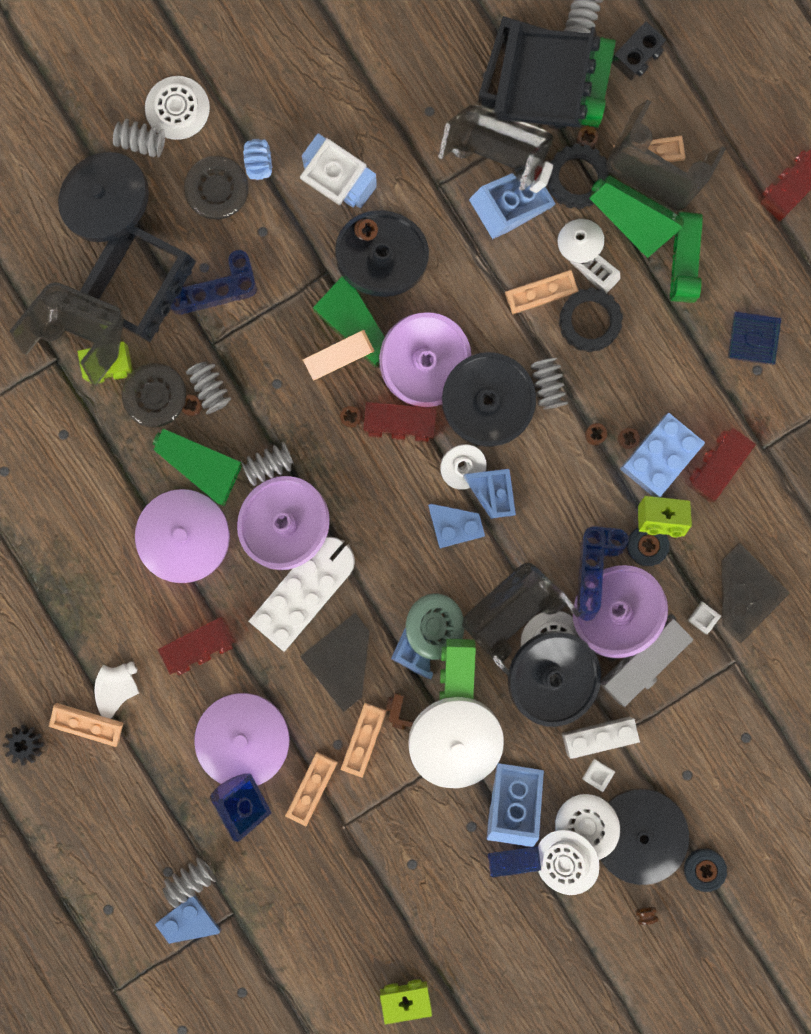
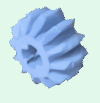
M260 139L247 141L244 145L243 153L248 177L256 180L269 178L272 173V159L268 142Z

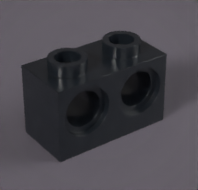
M645 21L614 54L612 64L631 81L637 75L641 77L649 68L647 64L652 59L656 61L665 51L663 46L666 39ZM649 41L653 44V47L647 48L643 42ZM634 58L638 64L632 65L627 59Z

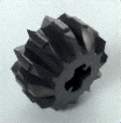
M23 724L20 729L13 727L12 734L8 733L5 735L9 742L4 743L3 747L10 750L5 753V756L13 755L12 763H17L20 760V764L24 766L27 764V761L34 763L36 761L35 756L43 754L38 749L45 746L44 742H38V739L43 735L42 733L34 735L36 727L33 726L28 730L27 725ZM25 740L27 742L25 745H28V748L23 750L20 747L22 746L20 742Z

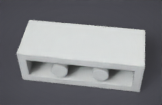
M625 717L562 733L566 753L570 759L640 742L635 720L632 717Z

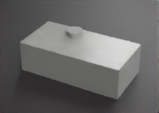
M667 618L663 631L656 641L644 651L633 656L624 657L601 680L600 685L618 704L625 707L644 688L649 689L657 681L655 677L694 639L674 619Z

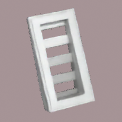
M600 255L584 264L570 261L599 290L606 291L605 293L620 280V271ZM595 261L596 264L589 270V266ZM601 268H603L604 270L598 276H596L595 274Z

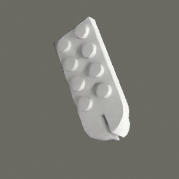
M326 537L325 542L316 555L303 565L293 568L249 620L254 627L282 651L285 652L353 571L355 558L349 544L344 547L333 561L330 559L339 546L345 542L344 540Z

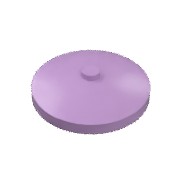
M415 313L398 321L385 336L380 350L381 374L387 387L400 400L419 407L438 406L442 404V392L447 377L456 365L472 356L471 348L462 329L451 319L437 313Z
M281 476L269 479L252 490L242 504L237 522L238 537L248 556L262 566L275 570L296 568L313 558L325 542L329 530L327 504L317 489L300 478Z
M185 489L168 491L154 498L139 516L135 530L137 552L144 565L161 579L175 583L195 582L214 572L225 558L230 541L229 525L221 508L204 494Z
M626 565L606 568L592 576L580 589L573 607V622L579 637L594 652L610 658L629 657L647 649L663 631L668 615L666 595L657 580L640 568Z
M235 693L217 700L203 713L195 732V751L201 766L215 781L232 788L255 787L272 778L283 765L289 750V730L282 713L270 701L255 694Z

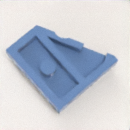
M509 469L464 475V479L491 519L516 515Z
M434 504L428 505L439 548L485 537L478 513Z
M405 627L391 659L417 674L431 679L433 672L430 671V659L424 658L414 651L407 639Z
M196 895L192 898H187L185 903H181L179 907L174 908L155 923L168 943L216 935L221 931Z

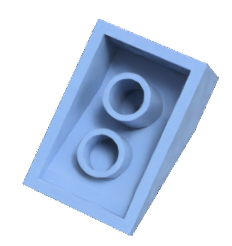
M533 165L481 186L469 199L492 239L510 232L555 205L546 187L537 193L529 190L536 171Z
M497 764L488 819L487 840L530 847L536 844L539 839L544 770Z

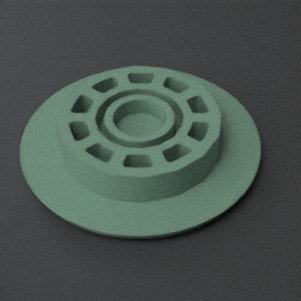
M436 593L428 594L417 600L411 607L406 619V635L411 647L420 656L431 660L441 659V647H446V639H463L465 623L462 611L456 602L448 596Z

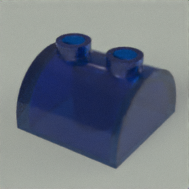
M249 773L230 778L219 785L210 795V800L231 839L236 842L242 840L272 813L254 778Z

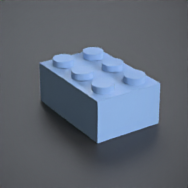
M319 133L302 154L304 169H306L326 140ZM366 167L343 201L351 207L356 205L361 209L377 187L376 174Z
M667 413L622 465L620 470L653 497H661L705 442L674 416Z

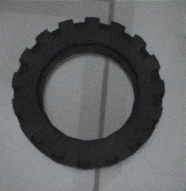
M573 144L572 147L566 146L562 151L556 153L550 163L553 165L547 184L550 188V194L557 199L559 204L562 205L563 203L567 208L577 207V209H583L586 206L590 207L594 205L589 199L593 190L582 195L568 192L560 183V169L569 160L582 159L592 164L597 173V181L600 178L604 181L610 173V168L606 164L607 160L604 156L600 155V151L596 148L594 150L591 149L589 145L579 146V144Z
M595 288L581 289L577 293L572 294L562 307L559 320L561 334L570 346L573 345L579 351L593 352L604 349L617 338L622 328L623 315L620 311L621 307L619 303H616L615 298L611 294H606L604 290H595ZM596 302L607 310L610 317V325L603 336L596 339H586L574 330L572 314L579 304Z

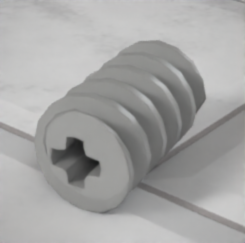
M574 0L571 4V11L568 15L569 19L566 21L564 31L590 33L588 29L595 27V23L592 21L598 18V15L594 12L600 11L601 8L597 3H602L603 0Z
M127 118L123 124H120L119 121L117 122L113 134V145L115 147L122 145L123 149L131 148L133 152L140 150L141 154L148 152L151 157L157 155L159 158L161 156L165 143L164 129H161L159 134H156L155 126H152L148 132L146 124H143L141 129H138L137 121H134L131 127Z
M558 358L537 361L530 366L532 370H538L532 377L540 379L534 383V387L541 388V390L536 392V396L543 398L538 401V405L545 407L544 409H552L568 404V401L560 399L566 395V392L559 391V388L563 387L564 383L557 382V379L563 376L560 373H555V370L561 367L559 364H553V361Z
M201 362L190 367L186 373L187 375H192L190 377L191 383H197L194 386V390L200 392L198 395L199 400H205L202 403V407L209 408L206 414H211L225 407L232 399L231 397L223 398L227 389H219V386L224 383L223 380L215 381L219 372L211 373L215 364Z
M284 441L281 442V450L273 445L272 454L267 449H264V457L257 452L255 453V461L249 456L247 457L246 465L241 461L244 471L253 486L257 485V477L261 482H265V474L271 479L274 478V470L279 475H282L283 466L287 471H291L293 460Z
M199 857L196 858L198 866L195 867L192 863L188 864L189 872L184 868L180 869L181 877L173 873L174 882H170L167 878L164 879L166 887L162 889L163 893L174 908L179 907V902L185 903L187 896L190 898L194 897L195 891H203V886L209 887L211 880L216 882L210 867Z

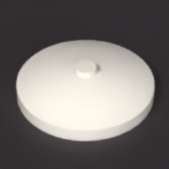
M464 697L446 698L428 706L414 721L408 739L410 757L419 774L427 781L446 788L467 787L484 779L498 764L504 745L503 732L494 713L484 704Z

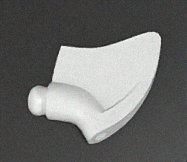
M134 662L124 663L115 668L106 665L102 666L95 682V700L101 716L111 719L123 702L139 694L138 687L132 677V674L137 673L138 670Z

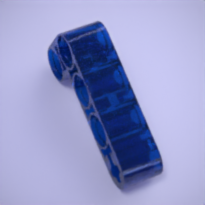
M236 250L230 254L228 262L231 276L183 287L181 293L176 296V298L181 300L179 302L180 306H175V298L171 305V311L178 315L252 297L257 291V283L252 263L247 253L242 250ZM239 258L246 260L245 265L241 268L234 266L235 261ZM248 280L252 283L248 290L240 289V284L243 281ZM222 286H227L229 288L228 293L224 296H219L217 294L218 289ZM198 292H205L206 297L203 301H195V295ZM187 295H188L190 301L192 302V304H189V303H188V301H187V300H188Z
M593 526L587 528L584 532L580 546L577 614L582 620L591 621L598 615L602 603L604 556H619L624 552L628 544V535L621 529ZM594 537L598 543L593 544L587 538ZM616 539L620 541L621 546H615L611 540ZM593 559L597 565L591 566L586 560ZM591 581L596 587L588 588L585 582ZM588 598H592L590 601L591 611L586 606Z

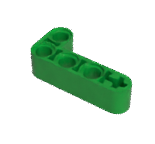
M600 37L599 51H595L594 55L596 70L590 77L592 91L590 97L586 98L585 103L588 106L587 117L582 119V125L599 128L616 42L614 39Z
M678 211L677 214L684 219L683 228L674 236L670 301L694 303L700 297L702 279L698 277L703 215L702 213Z

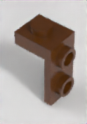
M395 692L394 698L389 697L386 711H390L388 722H391L394 728L406 730V726L412 727L414 721L399 717L404 694Z

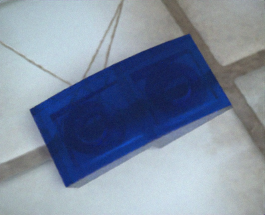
M538 847L488 853L491 877L542 871Z

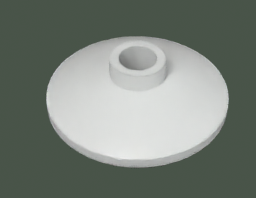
M577 219L567 223L561 229L558 236V248L561 254L567 260L575 263H586L595 259L601 253L604 246L603 231L595 222L587 219ZM579 235L585 236L583 240H578L576 237Z
M461 444L451 448L441 461L440 471L442 478L449 486L455 489L470 488L464 479V475L486 471V459L483 453L477 447L469 444ZM461 461L465 462L462 467H458Z

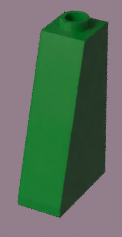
M608 176L604 181L600 178L591 187L593 191L589 199L647 258L683 228L684 219L681 216L611 176Z
M342 276L313 307V310L343 339L364 330L374 349V352L364 356V358L376 368L380 364V350L385 337L357 290Z
M162 429L161 433L158 432L153 441L154 451L216 503L225 506L243 466L242 463L168 430Z

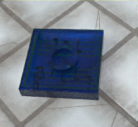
M734 312L728 359L774 365L776 363L782 318Z

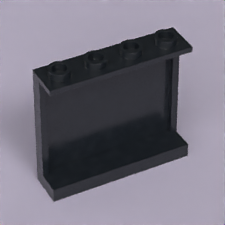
M511 21L494 108L498 120L581 128L582 119H586L588 106L585 105L586 98L590 97L592 91L590 77L596 70L594 55L595 51H599L600 36H597L595 27H591L590 33L527 29L522 27L521 22Z

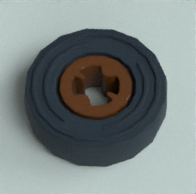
M637 527L630 533L627 540V551L635 563L641 566H654L660 564L666 558L669 552V540L666 534L650 535L647 532H639V527ZM646 539H650L651 544L654 545L653 550L649 549L650 552H646V548L642 546L643 541L647 542Z
M708 848L698 849L686 858L684 875L687 882L694 889L701 892H712L720 888L725 882L727 865L716 851ZM706 864H708V868L711 871L710 874L707 875L705 873V876H701L702 871L700 867L702 865L706 867Z

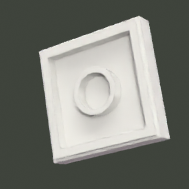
M326 138L300 176V179L338 205H341L367 166L364 162Z

